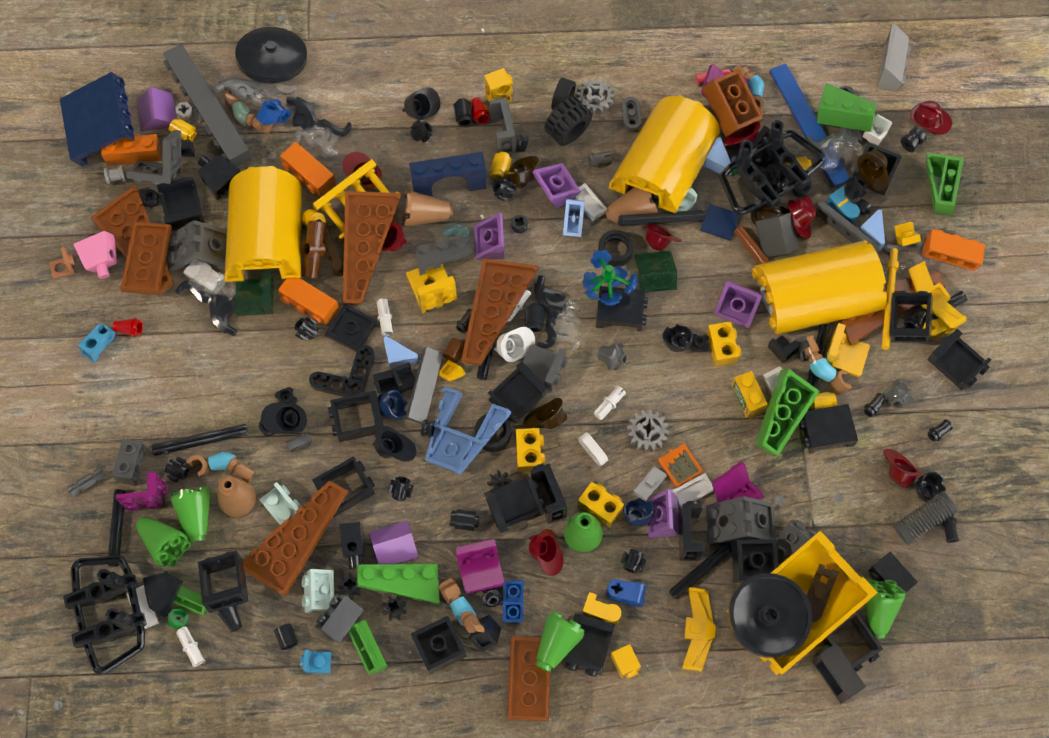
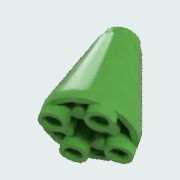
M209 487L197 488V490L185 489L171 493V503L189 542L204 541L205 535H207L211 501Z
M583 512L568 519L564 526L563 535L565 542L571 550L586 553L599 547L603 537V529L596 517Z
M145 516L136 524L139 536L151 558L158 566L174 567L183 553L190 548L191 543L183 532L158 520Z
M869 579L867 581L878 593L865 603L867 626L875 638L883 639L888 634L904 602L906 592L897 586L896 581L885 580V582H877Z
M552 611L547 616L535 665L550 673L551 669H554L584 637V630L580 628L581 625L573 620H570L568 623L561 614Z

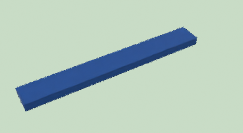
M785 63L770 69L769 73L805 139L808 136H811L814 142H820L827 137L821 125L817 123L815 114L787 64ZM827 145L822 150L826 160L821 168L832 188L844 185V182L850 177L832 145Z

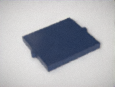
M709 204L700 231L731 241L740 215Z

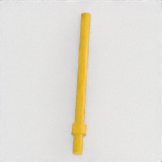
M896 248L890 250V260L887 262V302L882 337V349L888 350L890 347L892 293L895 290L896 272L899 267V262L897 261L898 249Z

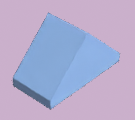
M718 137L706 157L704 167L720 174L731 162L721 137Z
M566 199L563 235L581 237L585 201Z
M877 210L860 228L861 232L879 245L877 251H881L885 244L882 210Z
M384 337L390 370L408 362L411 366L419 362L418 354L391 338Z

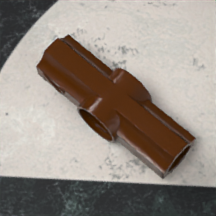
M308 220L306 240L301 244V254L304 256L303 277L319 278L320 261L326 252V246L323 242L325 222Z

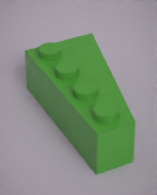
M790 369L780 370L755 446L769 456H778L820 391Z

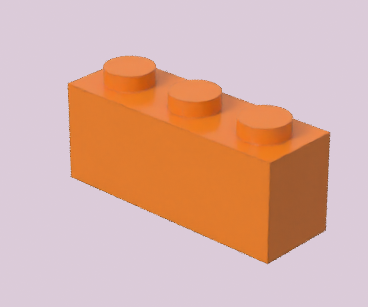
M157 134L134 136V141L124 137L103 148L101 155L107 165L136 163L138 160L149 162L162 161L161 143Z
M294 142L280 155L283 169L287 172H292L300 183L303 182L307 185V189L312 194L316 193L321 197L336 184L334 174L297 142Z
M932 229L925 236L922 256L975 271L983 264L985 244L979 243L977 240L961 238V236L956 234L944 233L942 230Z
M287 278L278 289L280 300L283 303L295 306V309L303 315L305 313L308 314L317 324L322 323L326 326L339 309L336 300L300 278Z

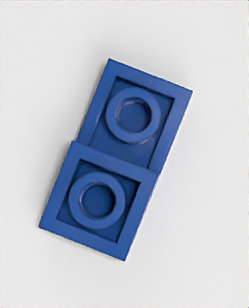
M504 581L503 622H523L524 581Z

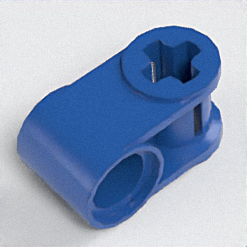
M278 99L264 101L256 119L264 125L284 123L290 118L291 111L285 109Z
M615 579L609 583L606 595L612 601L642 607L647 586L638 582ZM614 586L618 587V594H614Z

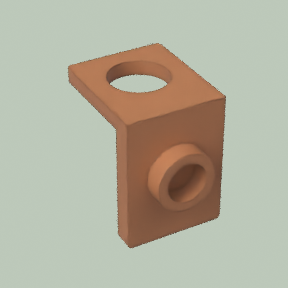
M65 247L61 248L62 259L49 262L53 279L75 274L74 265L76 262L74 256L69 254ZM58 264L65 265V270L61 273L55 271V267Z

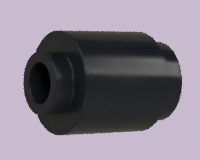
M465 98L458 99L453 104L456 122L462 127L469 126L473 120L471 102Z
M531 303L525 309V326L532 332H540L544 326V307L538 303Z
M452 510L450 526L454 527V529L474 531V528H478L480 516H476L475 511Z

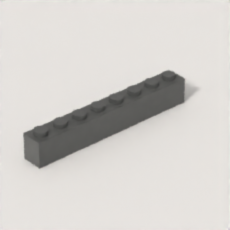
M180 44L164 52L165 60L163 63L168 71L171 70L173 72L171 76L175 83H180L181 87L179 89L184 97L188 96L189 100L187 101L191 105L192 110L196 109L198 112L196 116L199 122H204L206 125L204 129L207 135L214 138L212 142L216 149H221V157L236 167L252 159L247 146L184 46Z

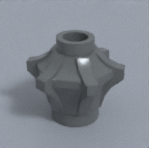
M614 343L611 346H601L598 351V360L605 363L608 370H618L621 364L624 365L627 361V354L623 351L624 345L622 343Z
M902 379L894 380L891 387L883 392V395L887 397L886 403L891 404L894 408H903V405L914 402L910 395L911 390L908 389V383Z

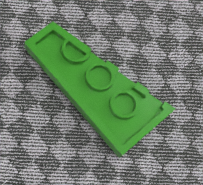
M370 564L356 566L357 587L392 593L396 596H405L417 601L431 602V604L435 605L439 604L437 564Z

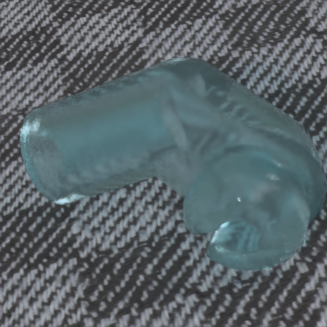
M459 223L441 230L445 238L452 235L467 237L469 235L468 227Z

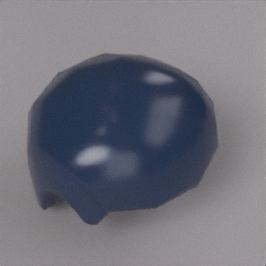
M388 390L381 396L379 402L380 411L386 418L401 419L406 416L407 412L404 409L407 402L398 390Z
M641 498L627 502L623 509V516L627 523L636 527L647 525L654 514L653 503L650 500L645 502Z

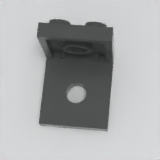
M173 130L163 140V163L138 160L126 171L127 178L133 179L135 182L151 181L152 184H170L171 179H175L177 173H181V131Z
M193 220L171 234L167 257L168 270L176 271L194 259L225 267L227 230ZM211 242L215 243L217 249L212 246Z
M742 496L706 505L710 545H718L745 538L752 540L776 539L773 503ZM727 517L728 523L726 524V526H724L723 522L724 519Z

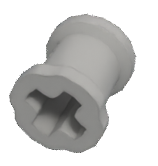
M187 102L179 103L175 109L179 119L192 124L195 120V115L192 112L191 105Z
M123 165L112 169L104 168L107 184L118 180L126 181Z

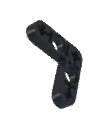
M368 345L358 348L349 378L316 371L309 377L311 387L316 391L342 397L364 393L374 361L373 349ZM368 351L370 356H366L364 364L362 363V354H365V352ZM358 368H364L366 373L363 376H357L355 371ZM321 377V380L327 383V379H329L328 387H326V384L323 382H319L318 385H316L314 380H318V378ZM340 381L342 386L340 389L335 390L331 387L332 383ZM358 386L359 391L353 393L352 389Z

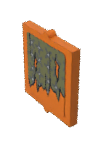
M685 443L674 450L670 449L669 453L657 460L676 488L703 473L702 468Z

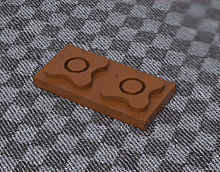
M133 223L120 287L121 292L159 295L172 230L170 224Z
M511 636L507 720L549 722L551 671L549 673L535 665L542 637Z

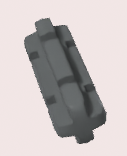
M97 468L92 474L89 473L76 481V484L69 485L67 489L72 496H76L80 493V490L84 491L97 483L96 480L100 481L106 475L101 468Z

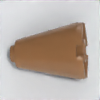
M636 187L607 207L608 211L605 212L608 221H612L613 224H618V217L620 215L658 213L651 193Z
M405 190L404 198H407V201L402 206L403 227L448 221L449 217L453 216V206H450V202L412 190Z
M233 476L222 478L218 484L217 505L225 515L232 518H240L249 514L256 504V492L253 486L247 481Z

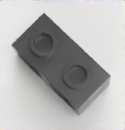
M122 439L112 474L118 483L137 486L147 451L142 442Z

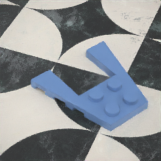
M444 386L443 399L440 400L438 408L440 411L437 420L435 419V430L433 437L430 439L425 460L430 464L461 475L509 417L511 411L492 404L476 437L469 436L447 427L463 395L459 391Z

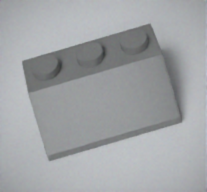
M895 24L891 25L884 43L877 88L898 92L900 86H904L906 75H903V73L907 70L908 60H906V56H909L911 46L908 45L909 37Z

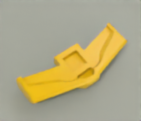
M925 261L908 269L916 292L927 291L932 293L933 313L951 328H956L966 322V316L947 303L951 296L942 284L933 285ZM921 305L924 309H927V305Z
M690 587L688 588L693 618L686 617L684 639L691 640L681 670L702 672L712 640L715 638L716 626L713 623L708 591Z

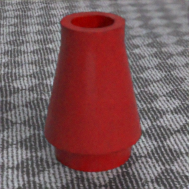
M473 98L471 105L474 120L478 124L487 123L490 120L489 110L481 101V98Z
M137 318L114 321L112 328L114 332L136 337L141 335L143 323Z

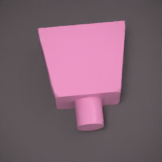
M102 231L74 243V247L86 270L94 273L97 272L99 279H105L110 276L108 267L117 263L115 237L113 234Z

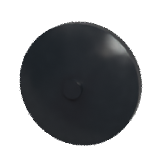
M263 27L248 32L239 40L235 49L237 66L247 77L262 83H281L293 79L302 72L307 63V49L303 40L295 33L279 27Z
M764 573L750 577L735 590L728 607V621L734 637L746 650L760 657L778 658L794 652L805 642L812 626V610L806 594L795 582L782 575Z

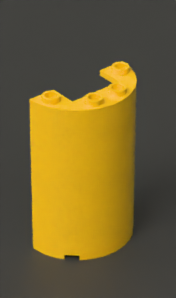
M681 95L662 98L657 102L609 183L608 189L626 194L628 185L658 195L659 208L676 213L702 168L714 142L720 135L718 121L699 101H693Z
M274 166L249 167L235 175L231 180L228 199L225 282L244 281L243 270L279 268L282 279L301 278L302 185L292 174L277 169Z
M866 240L755 265L752 268L753 278L757 279L758 285L766 289L767 303L771 304L773 309L769 318V325L771 329H774L776 335L885 310L887 292H883L884 283H886L884 271L876 250L871 243L867 244Z
M821 531L771 572L791 579L807 594L819 563L824 565L826 569L839 571L823 614L819 620L812 622L810 633L805 642L797 650L786 656L778 658L760 657L764 663L767 660L771 663L769 668L776 676L779 673L783 675L878 593L864 577L861 578L835 550V546ZM821 576L820 582L826 584L828 578Z

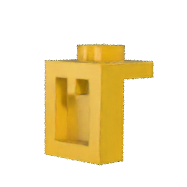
M913 222L894 226L897 244L905 246L921 242L920 234L915 232Z

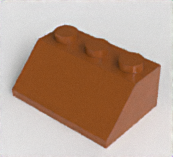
M740 69L714 79L702 87L725 137L763 119Z

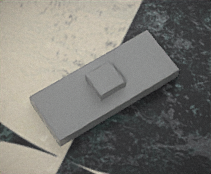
M654 466L636 487L633 494L646 502L664 481L667 474Z

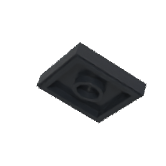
M344 304L325 335L357 352L358 348L364 345L378 322L363 312Z

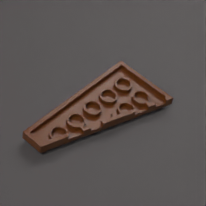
M136 185L129 188L91 217L92 221L101 231L114 235L116 248L125 258L127 257L133 223H150ZM166 262L159 295L174 285Z
M345 191L343 304H362L402 193Z
M483 259L462 354V363L482 365L539 270L538 265Z
M939 271L929 273L933 285L941 283L944 288L946 287ZM911 277L895 281L894 293L899 291L917 293ZM884 283L883 292H887V283ZM899 304L898 318L906 311L917 307V305ZM885 310L839 320L840 324L846 325L844 333L847 334L846 337L849 345L855 344L858 340L869 336L873 331L884 326Z
M328 481L312 496L310 501L296 510V513L290 519H286L264 539L265 541L258 548L253 549L249 553L250 555L243 560L245 572L281 595L287 596L348 491L332 481Z

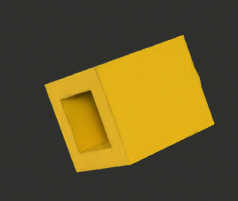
M630 644L611 653L612 661L621 679L624 677L630 679L638 675L637 671L640 670L641 665Z

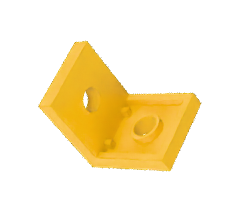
M443 264L438 269L433 267L426 270V274L421 276L418 268L406 272L407 279L422 314L426 313V310L443 306V303L457 301L455 280L453 276H447ZM428 280L435 281L432 284L425 285V282Z

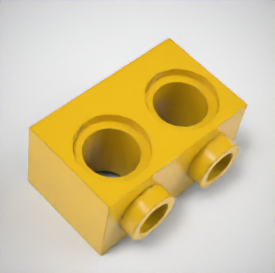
M504 68L484 75L485 95L488 102L496 98H507L508 102H511V94H513L511 75L507 74Z
M731 321L708 325L707 335L709 336L714 367L736 364L739 356H741L740 345L736 344L737 332L736 328H732ZM724 333L727 337L722 338L718 334ZM728 350L731 355H725L722 351Z
M539 428L516 429L518 473L531 472L534 466L541 463L545 465V453H541L540 446H544V435H540ZM527 438H533L535 442L533 444H527L525 440ZM532 456L536 458V461L529 463L526 459Z
M591 482L578 499L577 506L610 528L622 512L624 504L617 495H610L606 492L604 486ZM591 494H595L599 497V499L597 501H591L588 498V496ZM611 505L615 508V511L609 513L605 510V507Z

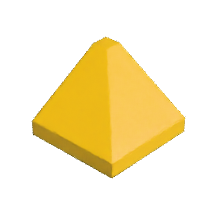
M450 360L438 372L439 377L449 382L466 374L460 365Z

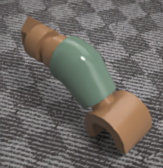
M230 90L224 91L226 104L233 110L234 118L239 124L253 126L255 129L270 133L273 124L264 125L256 119V114H253L247 108L245 100L237 96H231Z

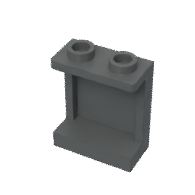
M496 98L489 101L490 122L501 121L503 131L496 132L497 153L506 152L509 155L515 154V132L507 98Z

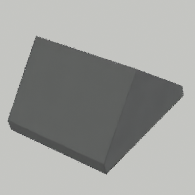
M790 212L755 221L761 250L767 257L787 254L799 249L795 226Z

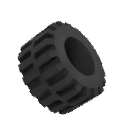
M571 97L560 103L551 112L545 122L544 130L560 146L568 145L579 138L587 129L592 120V112L578 98Z

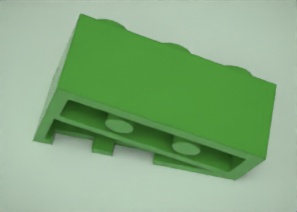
M826 83L818 107L817 123L871 132L877 104Z
M934 153L926 154L925 167L934 214L953 217L964 158Z

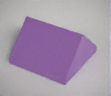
M150 87L137 99L142 132L168 128L171 121L176 118L173 93Z
M563 163L532 172L549 200L557 208L564 205L566 199H572L581 192Z
M499 212L474 225L475 255L477 260L505 259L502 213Z
M727 280L714 315L749 328L763 294Z
M667 489L649 498L647 502L650 500L654 506L653 517L648 523L649 538L680 536L678 497L675 493Z
M407 520L369 532L378 564H401L419 558Z

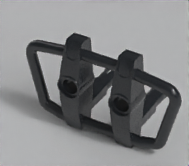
M775 120V123L772 122L769 136L763 137L760 145L752 149L753 143L750 140H744V143L742 141L738 156H733L732 162L719 175L732 210L739 215H745L764 205L770 209L780 204V197L792 189L798 187L802 190L810 185L811 179L809 176L825 163L826 157L824 152L793 130L782 132L783 122ZM791 137L815 154L818 160L804 170L795 155L782 144V139ZM764 150L767 151L778 170L781 171V174L790 181V183L777 191L773 189L766 176L752 163V158ZM735 168L749 191L759 199L745 207L738 205L727 179V176Z
M123 556L90 557L76 560L71 566L72 592L63 596L65 608L68 610L74 609L79 631L71 635L73 647H84L93 672L98 675H105L140 653L145 647L144 626L147 623L145 614L140 610L136 592L138 587L136 575L132 574V570ZM119 564L124 573L121 576L107 569H101L97 573V577H100L97 579L100 582H93L80 589L79 569L82 566ZM102 589L101 595L97 597V591ZM128 592L133 614L111 608L105 614L108 617L106 618L107 621H101L96 625L86 628L82 607L99 603L103 604ZM110 627V633L105 636V630ZM137 630L136 646L105 666L101 667L99 665L92 645L113 642Z

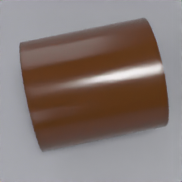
M451 338L442 354L443 357L458 363L465 343L459 339Z

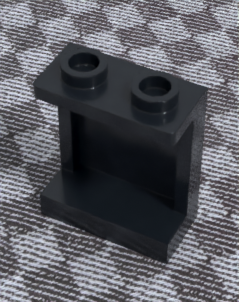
M192 176L182 177L179 180L171 181L170 184L162 183L157 185L165 216L163 217L164 222L172 226L171 231L181 229L193 220L205 223L196 183Z
M600 286V299L603 293H608L607 286ZM612 287V292L621 294L622 299L615 305H606L598 300L596 328H603L604 324L637 327V331L641 332L642 326H646L647 316L643 314V309H647L648 304L645 290L635 289L626 294L624 292L625 288Z
M956 329L931 353L927 360L960 390H963L966 386L970 388L978 380L975 377L979 373L984 375L989 370L988 364L992 359H983L960 338L963 333Z
M522 361L516 365L517 369L493 391L490 390L488 392L490 396L488 400L491 404L509 409L511 414L507 419L508 421L512 419L514 423L520 420L549 393L548 388Z
M849 404L809 410L799 423V428L803 430L805 436L803 437V444L805 448H808L809 454L817 449L840 445L853 447L858 441Z
M544 463L534 466L533 470H531V479H535L536 483H544L552 504L545 508L547 523L550 524L565 518L567 515V504L550 464L544 465Z
M528 475L484 493L500 533L508 531L507 527L537 514L545 515L543 508H546L542 497L538 498L536 492L539 490L535 479H531Z
M697 501L683 503L679 512V561H700L704 552V543H691V518H699L703 509V504H698Z
M575 613L573 621L581 625L580 628L584 630V637L562 660V664L568 670L577 671V669L584 670L586 675L597 677V674H602L615 624Z

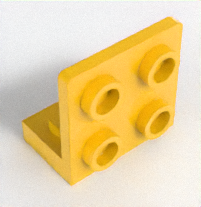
M838 323L828 348L826 360L836 370H845L847 374L860 377L870 345L857 341L850 346L846 337L847 334L844 333L846 325Z

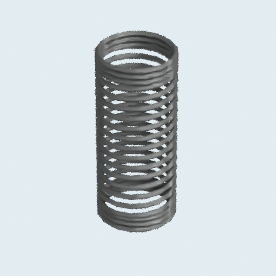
M941 491L940 494L938 493L930 501L928 500V503L925 502V505L922 504V507L919 506V509L916 508V511L913 510V513L910 512V515L893 524V527L901 539L909 545L913 543V540L916 541L915 537L919 539L918 535L921 537V533L924 535V531L927 533V529L930 531V528L933 529V526L936 527V524L939 525V522L942 523V520L945 521V518L948 519V516L951 517V514L954 515L958 510L951 498L944 491Z

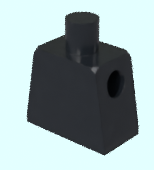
M219 155L211 160L203 156L198 161V165L202 167L198 171L199 175L216 200H219L229 191L231 180L241 172L239 168Z
M361 522L340 524L342 555L344 558H348L349 569H356L357 565H361L360 557H365L364 528ZM356 544L357 549L350 551L351 545Z

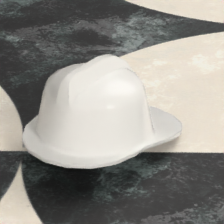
M519 327L499 336L494 351H497L507 362H515L525 357L529 347L535 345V336L529 328Z

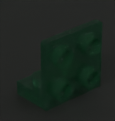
M671 251L642 252L634 255L639 273V290H645V293L677 290V269Z
M270 270L263 271V278L236 281L235 314L237 316L274 314V279Z

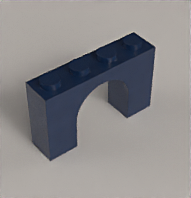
M483 152L409 163L413 191L433 197V184L447 177H462L466 179L469 191L487 189Z

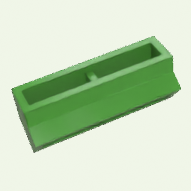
M181 586L174 603L201 615H204L206 612L208 613L207 609L202 605L201 594Z
M366 620L353 624L348 633L368 675L387 668V664Z

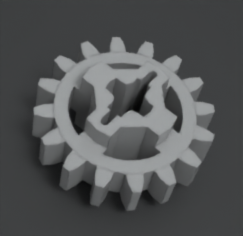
M589 78L588 83L583 81L582 87L578 86L576 98L592 112L593 116H595L596 112L602 115L603 110L608 112L609 107L613 106L615 98L614 89L610 88V83L605 85L604 79L599 82L598 78H595L594 81Z
M641 410L640 416L635 413L634 419L629 420L630 425L627 426V431L630 433H628L627 437L633 438L631 445L638 444L637 450L644 447V452H647L648 448H651L652 452H654L655 446L661 449L662 442H667L665 436H669V431L666 430L669 424L663 423L665 417L659 418V412L653 415L652 410H649L648 414ZM649 425L650 433L647 437L646 429Z

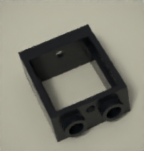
M899 291L898 293H892L891 342L931 343L932 293L927 291H918L917 293ZM899 304L927 305L926 328H897Z
M376 390L330 400L331 407H328L330 419L334 418L335 425H331L334 437H338L339 442L375 435L376 430L384 426ZM371 403L375 425L342 432L338 410Z
M354 456L312 479L317 491H319L328 481H332L354 469L366 489L341 503L333 518L375 494L373 480L370 476L366 478L363 473L366 470L360 460L356 461Z
M237 550L228 551L216 557H208L198 562L202 605L209 613L249 602L244 561ZM236 566L238 587L212 594L210 574Z
M856 611L834 631L851 621L871 651L851 663L857 672L863 668L861 664L868 660L871 663L880 657L878 653L883 648ZM829 635L823 640L825 645L829 644L831 647L835 645Z
M828 644L815 654L817 658L812 663L840 704L866 687L837 644L832 647Z

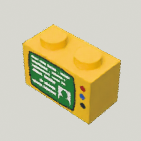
M749 371L734 377L731 386L746 418L764 413L768 404L753 372Z

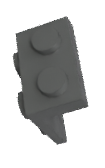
M531 345L523 363L552 392L554 385H558L561 378L560 371L562 368L565 369L569 358L566 357L567 350L559 348L556 354L536 345Z
M792 519L777 539L778 564L781 565L815 536L817 532H810L806 529V525L803 522Z

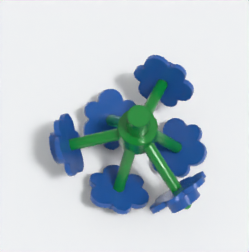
M607 250L594 252L593 258L590 260L595 268L603 267L602 274L597 276L595 272L584 273L582 281L583 287L586 289L584 293L591 300L595 298L606 305H615L620 302L622 295L612 292V286L618 287L620 284H626L624 292L629 294L637 286V275L632 274L627 281L625 279L628 275L627 271L619 265L615 268L612 265H607L608 261L612 259V255ZM604 282L608 283V293H603L600 299L595 292L599 290V287Z

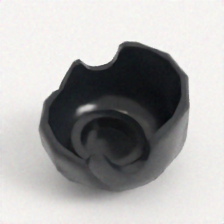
M676 324L673 328L666 327L662 334L665 345L673 352H682L690 348L694 340L692 331L687 326Z
M927 472L919 477L915 486L918 497L923 502L928 503V500L930 501L938 493L946 491V487L943 485L944 477L937 472Z

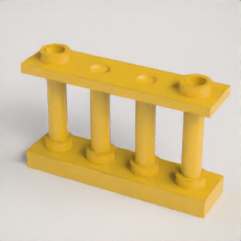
M373 159L313 203L316 211L318 212L320 209L325 211L342 232L338 237L340 241L344 239L345 224L332 209V204L330 203L336 198L345 206V191L349 187L355 189L356 192H366L360 185V179L364 176L366 178L369 177L380 192L390 193L374 173L377 164Z

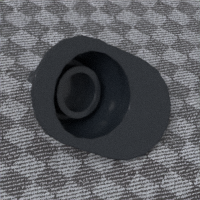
M433 88L420 89L405 99L402 111L406 112L411 118L424 120L438 112L441 104L440 97Z
M271 403L263 409L261 422L265 429L273 433L298 434L305 428L307 416L304 409L297 404Z
M381 426L376 430V439L372 445L381 457L387 459L394 457L403 462H409L415 458L417 450L409 438L388 426Z

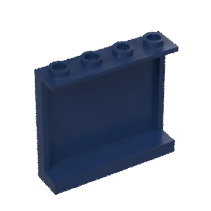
M113 72L60 98L70 160L80 166L88 164L87 156L124 137L131 141L135 140L134 128L130 118L131 112L127 103L128 97L124 87L125 82L122 77L117 76Z

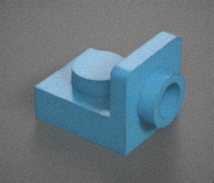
M305 649L304 655H301L300 667H303L305 673L330 674L332 653L315 652Z

